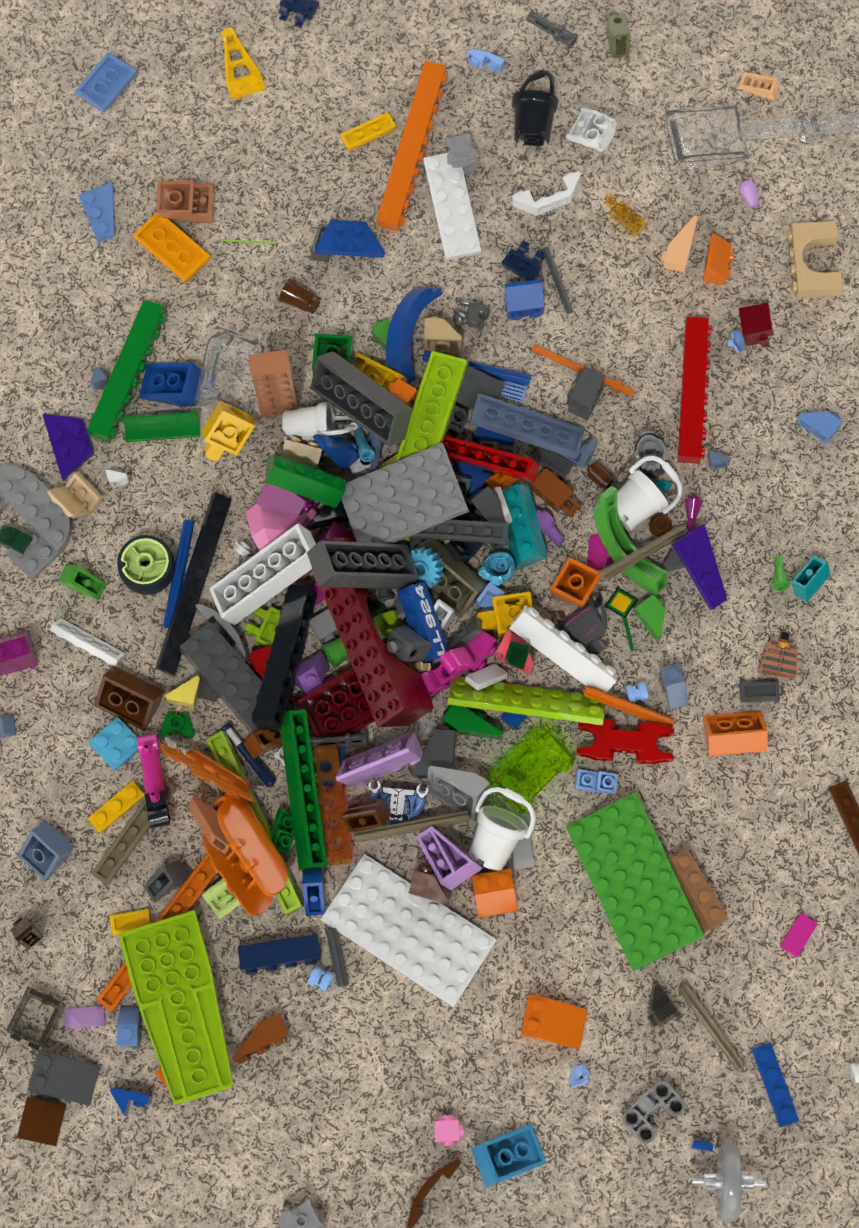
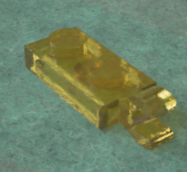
M610 193L604 198L605 201L603 203L611 209L609 216L634 238L648 227V224L623 200L617 203Z

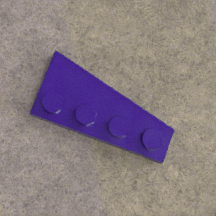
M702 524L674 542L672 546L709 610H712L728 599L705 524Z

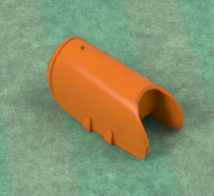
M230 795L221 796L215 801L213 809L217 810L218 824L229 842L230 849L226 854H223L208 843L202 832L203 845L214 865V870L226 882L228 891L234 894L249 916H257L264 913L270 907L273 895L279 894L285 888L288 878L287 865L275 848L251 805L242 797L237 799Z

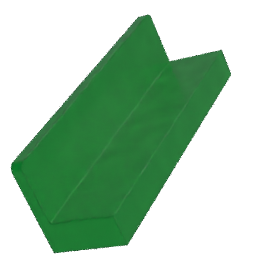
M197 412L122 418L125 426L126 443L200 437V419Z

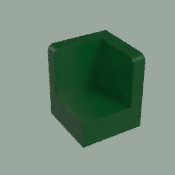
M510 641L505 664L524 670L530 646Z

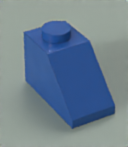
M322 868L302 870L306 916L324 915L325 896Z

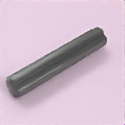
M330 928L326 930L336 982L338 987H344L349 985L340 939L337 929Z

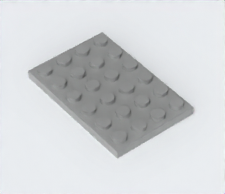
M443 443L347 482L345 484V493L341 498L356 541L365 543L393 544L446 520L469 512Z

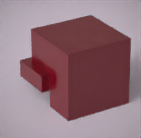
M769 303L739 308L742 334L746 346L761 343L762 348L770 347L768 336L774 335Z

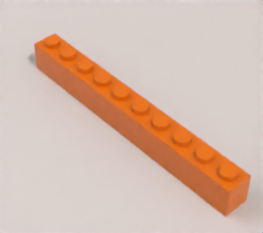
M428 61L424 62L377 216V227L398 232L400 226L404 225L405 216L403 214L405 210L409 209L410 200L408 198L415 189L414 178L419 176L420 168L418 165L419 162H423L425 154L423 148L428 146V131L433 129L434 120L432 118L433 115L438 113L439 104L437 102L438 99H442L444 91L442 85L447 83L448 73H446L445 65Z

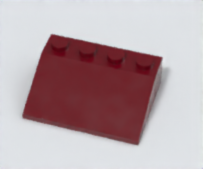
M352 664L328 676L321 684L307 693L302 691L293 697L299 709L306 710L308 724L316 738L344 736L346 733L354 734L375 721Z

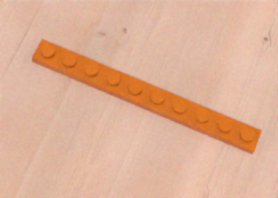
M208 854L205 855L155 922L187 913L192 909L217 875ZM125 962L96 999L111 1012L115 1011L132 988Z

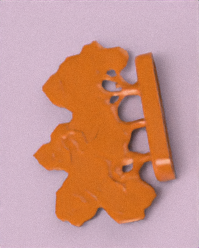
M160 744L159 748L165 756L187 765L194 776L214 783L220 790L237 799L242 797L248 801L257 802L249 794L251 784L247 779L202 751L194 749L184 755L183 752L176 748Z

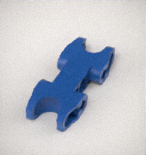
M481 427L477 428L472 437V441L478 445L480 440L495 441L500 445L513 446L515 441L514 438ZM455 462L452 466L454 473L471 476L470 491L466 499L476 491L486 488L485 481L492 476L484 469Z

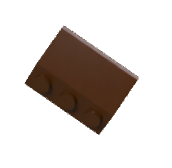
M113 666L102 677L94 706L145 731L160 705L164 690Z

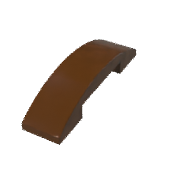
M456 1160L443 1166L425 1182L412 1204L408 1218V1228H413L423 1215L418 1206L442 1175L450 1179L460 1166L461 1161Z

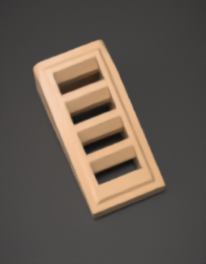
M744 72L738 88L774 100L780 84L778 78ZM748 79H752L750 85H746Z

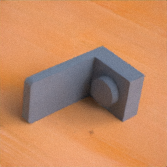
M592 439L587 445L584 444L580 448L577 459L565 455L562 456L584 468L591 460L598 442Z

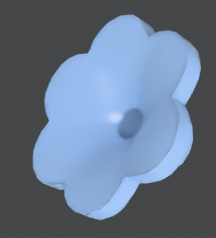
M740 330L732 331V339L727 341L728 346L735 347L736 352L744 351L745 340L743 335H741Z
M581 1064L573 1068L568 1078L573 1088L589 1082L587 1065Z

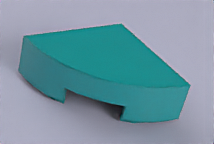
M651 480L662 494L672 487V484L666 480Z

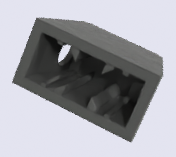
M407 625L394 629L386 642L387 650L405 662L425 661L432 647L430 642Z

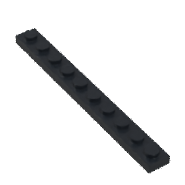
M217 492L212 493L155 669L172 676L176 673L182 655L180 645L187 639L196 611L195 606L199 602L232 500Z

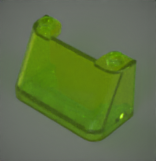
M546 725L536 726L529 730L483 777L490 782V788H508L523 796L533 807V798L558 773H567L573 767L572 763L576 758ZM495 792L518 813L526 814L529 812L525 805L504 796L503 793Z

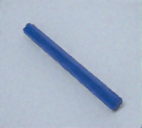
M425 351L423 353L424 362L429 361L431 352ZM468 361V366L493 378L527 386L530 384L531 375Z
M191 520L183 521L175 561V572L171 581L163 622L165 628H169L183 584L194 522Z

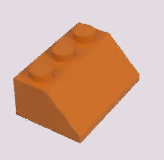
M761 710L703 716L706 747L709 756L739 755L748 752L759 753L761 751H768V732Z

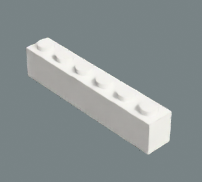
M525 605L511 622L509 629L585 686L589 685L608 692L617 681L616 671L611 666H605L601 663L600 658L595 654H589L585 651L586 649L582 644L572 641L566 632L556 629L550 620H544L540 617L534 608H528Z

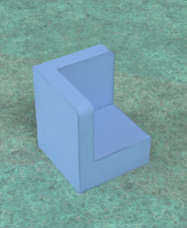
M489 582L476 600V605L485 611L493 610L492 597L503 596L505 592Z

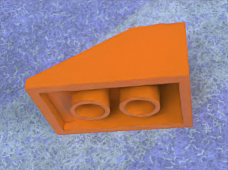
M529 994L520 1036L580 1049L588 1010Z

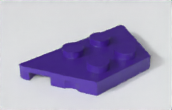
M43 414L42 416L60 475L64 481L85 460L94 455L84 421L81 418Z

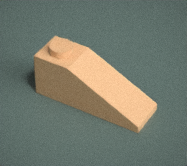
M693 216L668 244L667 251L663 250L661 261L664 262L663 268L685 273L698 216Z

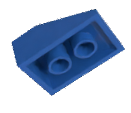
M194 363L147 364L138 397L144 400L180 407L196 406L205 373Z

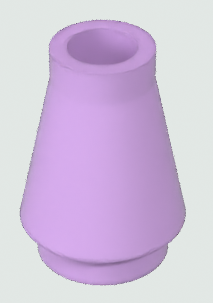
M753 180L741 183L739 185V192L749 205V208L752 209L759 206L756 183H753Z

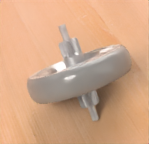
M733 1143L720 1145L717 1156L716 1175L704 1174L703 1179L692 1178V1184H703L704 1189H716L718 1216L724 1222L738 1220L742 1190L753 1191L754 1186H766L765 1181H754L753 1176H742L740 1150Z

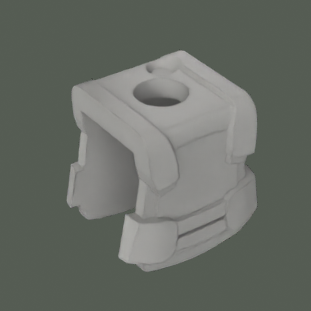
M470 132L464 135L445 138L446 152H449L447 155V165H451L452 168L462 167L464 175L477 171V166H479L477 159L480 157L471 144Z
M312 1200L304 1202L297 1209H288L280 1212L281 1215L278 1218L280 1228H323L326 1226L317 1213Z

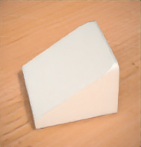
M105 470L112 488L129 483L126 473Z

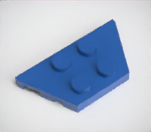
M330 220L316 246L315 254L384 258L385 251L366 222Z

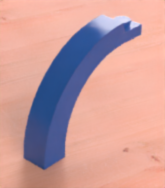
M432 286L411 290L401 300L391 319L386 341V366L405 376L407 384L416 379L411 359V342L415 324L423 309L442 295L441 287L433 288Z

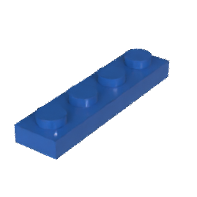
M771 1042L752 1048L754 1060L779 1128L799 1121Z

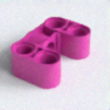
M465 647L447 651L439 658L442 664L437 669L421 674L429 696L441 693L440 690L442 689L446 690L450 686L451 680L454 681L455 678L460 677L475 664Z

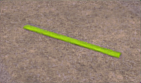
M219 239V241L276 244V242Z

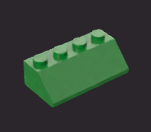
M275 454L267 459L265 483L334 508L338 506L345 493L346 480Z

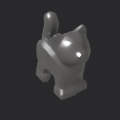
M460 298L458 302L462 306H468V311L465 314L462 311L453 310L455 326L467 325L482 332L485 320L480 318L488 319L491 311L490 308L484 307L477 301Z

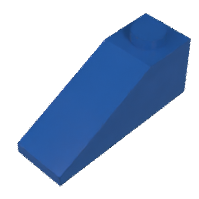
M318 434L312 436L343 472L360 458L356 452L358 450L357 446L352 441L348 443L344 437Z

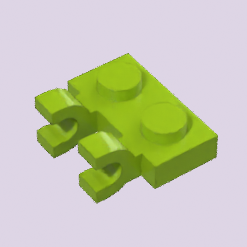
M270 606L269 610L266 611L259 607L252 614L254 617L264 620L261 627L258 628L247 623L245 633L256 636L255 643L265 647L270 645L271 647L275 637V629L280 619V610Z

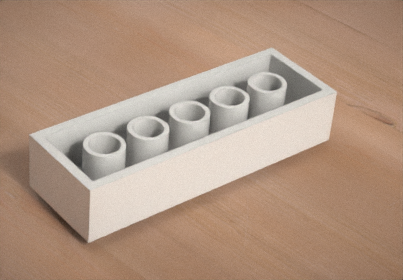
M297 523L209 588L221 618L236 625L310 571L312 566L307 552L316 545L311 532Z

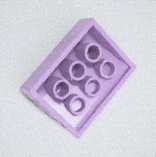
M411 732L343 760L336 775V780L350 787L353 785L361 786L368 779L383 777L385 772L390 770L396 772L402 769L405 764L413 765L421 760L420 758H422L423 750L415 733Z

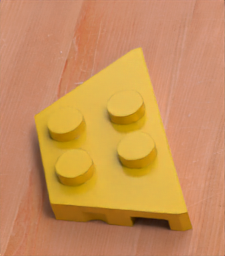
M356 352L354 357L357 359L355 367L386 390L398 378L404 382L407 381L405 376Z

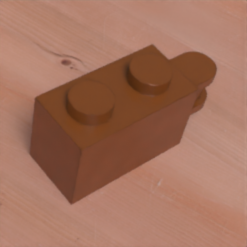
M545 468L536 477L535 482L530 483V489L556 513L562 510L572 518L574 513L581 509V506L573 499V488L568 483H563L559 479L558 474L553 470L549 471Z

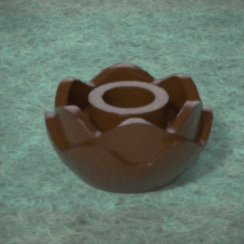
M656 515L649 522L651 534L657 537L662 536L673 528L671 519L666 515Z

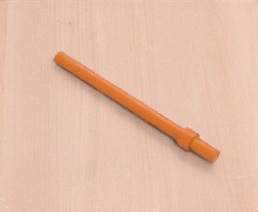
M536 344L532 348L533 352L574 371L582 372L584 366ZM605 377L604 385L611 387V390L617 393L620 391L633 397L635 390L622 385V382L618 380L614 381Z

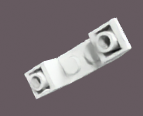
M580 171L567 173L562 178V186L565 191H557L547 198L541 197L536 202H534L529 190L519 191L512 196V205L536 216L571 203L580 183L581 173Z

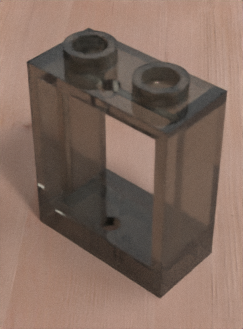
M27 987L6 1031L11 1033L10 1038L21 1042L22 1039L28 1041L27 1046L39 1050L40 1047L45 1049L66 1004ZM30 998L55 1008L40 1041L15 1030Z

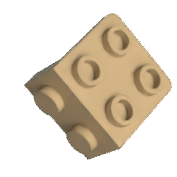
M79 472L74 473L65 487L49 489L47 492L51 500L63 509L64 514L72 518L92 514L104 498Z

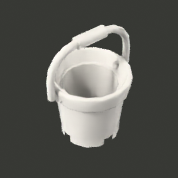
M328 401L318 403L317 406L285 410L282 419L283 431L288 436L284 437V441L293 436L300 438L301 442L308 444V441L317 443L312 437L315 434L336 436L356 430L359 424L352 420L350 427L335 430L336 420L352 419L347 415L334 416L332 405Z
M647 456L636 462L629 469L631 474L628 477V481L617 492L620 522L622 527L628 532L633 531L656 512L668 513L681 498L682 484L678 474L668 462L659 457ZM646 461L659 462L670 478L676 482L677 495L670 505H668L666 498L657 486L645 474L636 470L641 464Z
M493 787L484 791L476 805L475 811L478 813V825L468 854L476 863L478 859H481L484 862L483 866L486 868L502 870L518 841L530 838L536 817L533 807L523 796L508 788ZM492 792H500L517 803L525 805L531 817L529 827L519 816L508 810L496 806L481 807L487 795Z

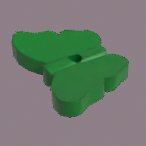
M168 712L158 733L159 736L165 738L173 733L176 735L181 733L187 738L195 737L189 714L182 712L180 715H175L174 712Z

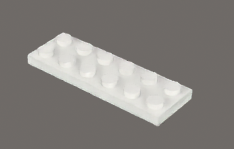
M449 152L423 158L445 260L481 253L463 168H452L451 165H447V155Z

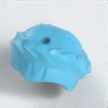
M493 552L483 560L478 575L484 580H489L493 585L499 586L514 576L516 572L514 559L507 552Z

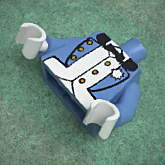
M371 779L369 780L371 800L385 799L391 811V816L387 820L390 824L415 820L423 811L426 794L430 789L429 785H427L425 791L420 789L421 783H419L416 790L380 787L379 779L378 784L373 786Z

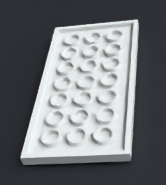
M364 854L320 920L331 928H336L340 934L454 1008L497 942V939L443 904L409 894L411 885L409 882Z

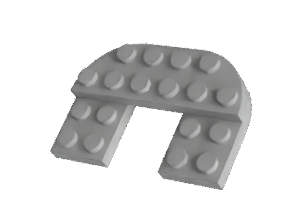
M0 465V512L10 505L33 527L5 554L31 580H34L67 547L71 538V518L65 515L63 509L51 500V497L47 494L49 489L30 471L16 465Z

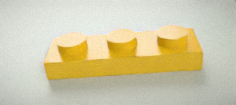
M386 112L340 134V138L347 151L350 152L396 130V125L389 112Z
M131 781L87 819L101 834L145 797V794L134 781Z

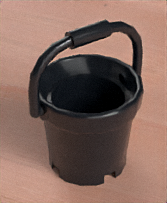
M541 70L529 75V78L522 84L520 91L512 95L514 140L519 143V139L524 140V145L543 146L544 141H547V144L550 142L553 116L557 111L559 99L554 95V78L550 72ZM548 76L550 80L549 92L525 90L529 82Z

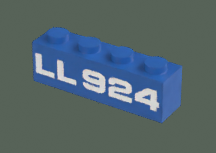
M422 582L398 590L397 593L409 628L432 644L423 663L438 660L449 649L426 583Z

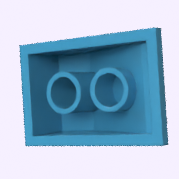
M532 1124L471 1148L485 1187L546 1164Z

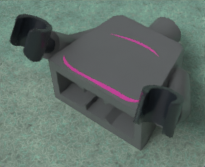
M596 592L598 598L593 601L591 595L589 597L594 606L590 604L565 623L562 620L556 619L559 624L556 629L566 632L575 643L579 642L585 649L592 646L597 653H600L606 648L601 638L605 636L608 626L607 615L601 603L602 596Z

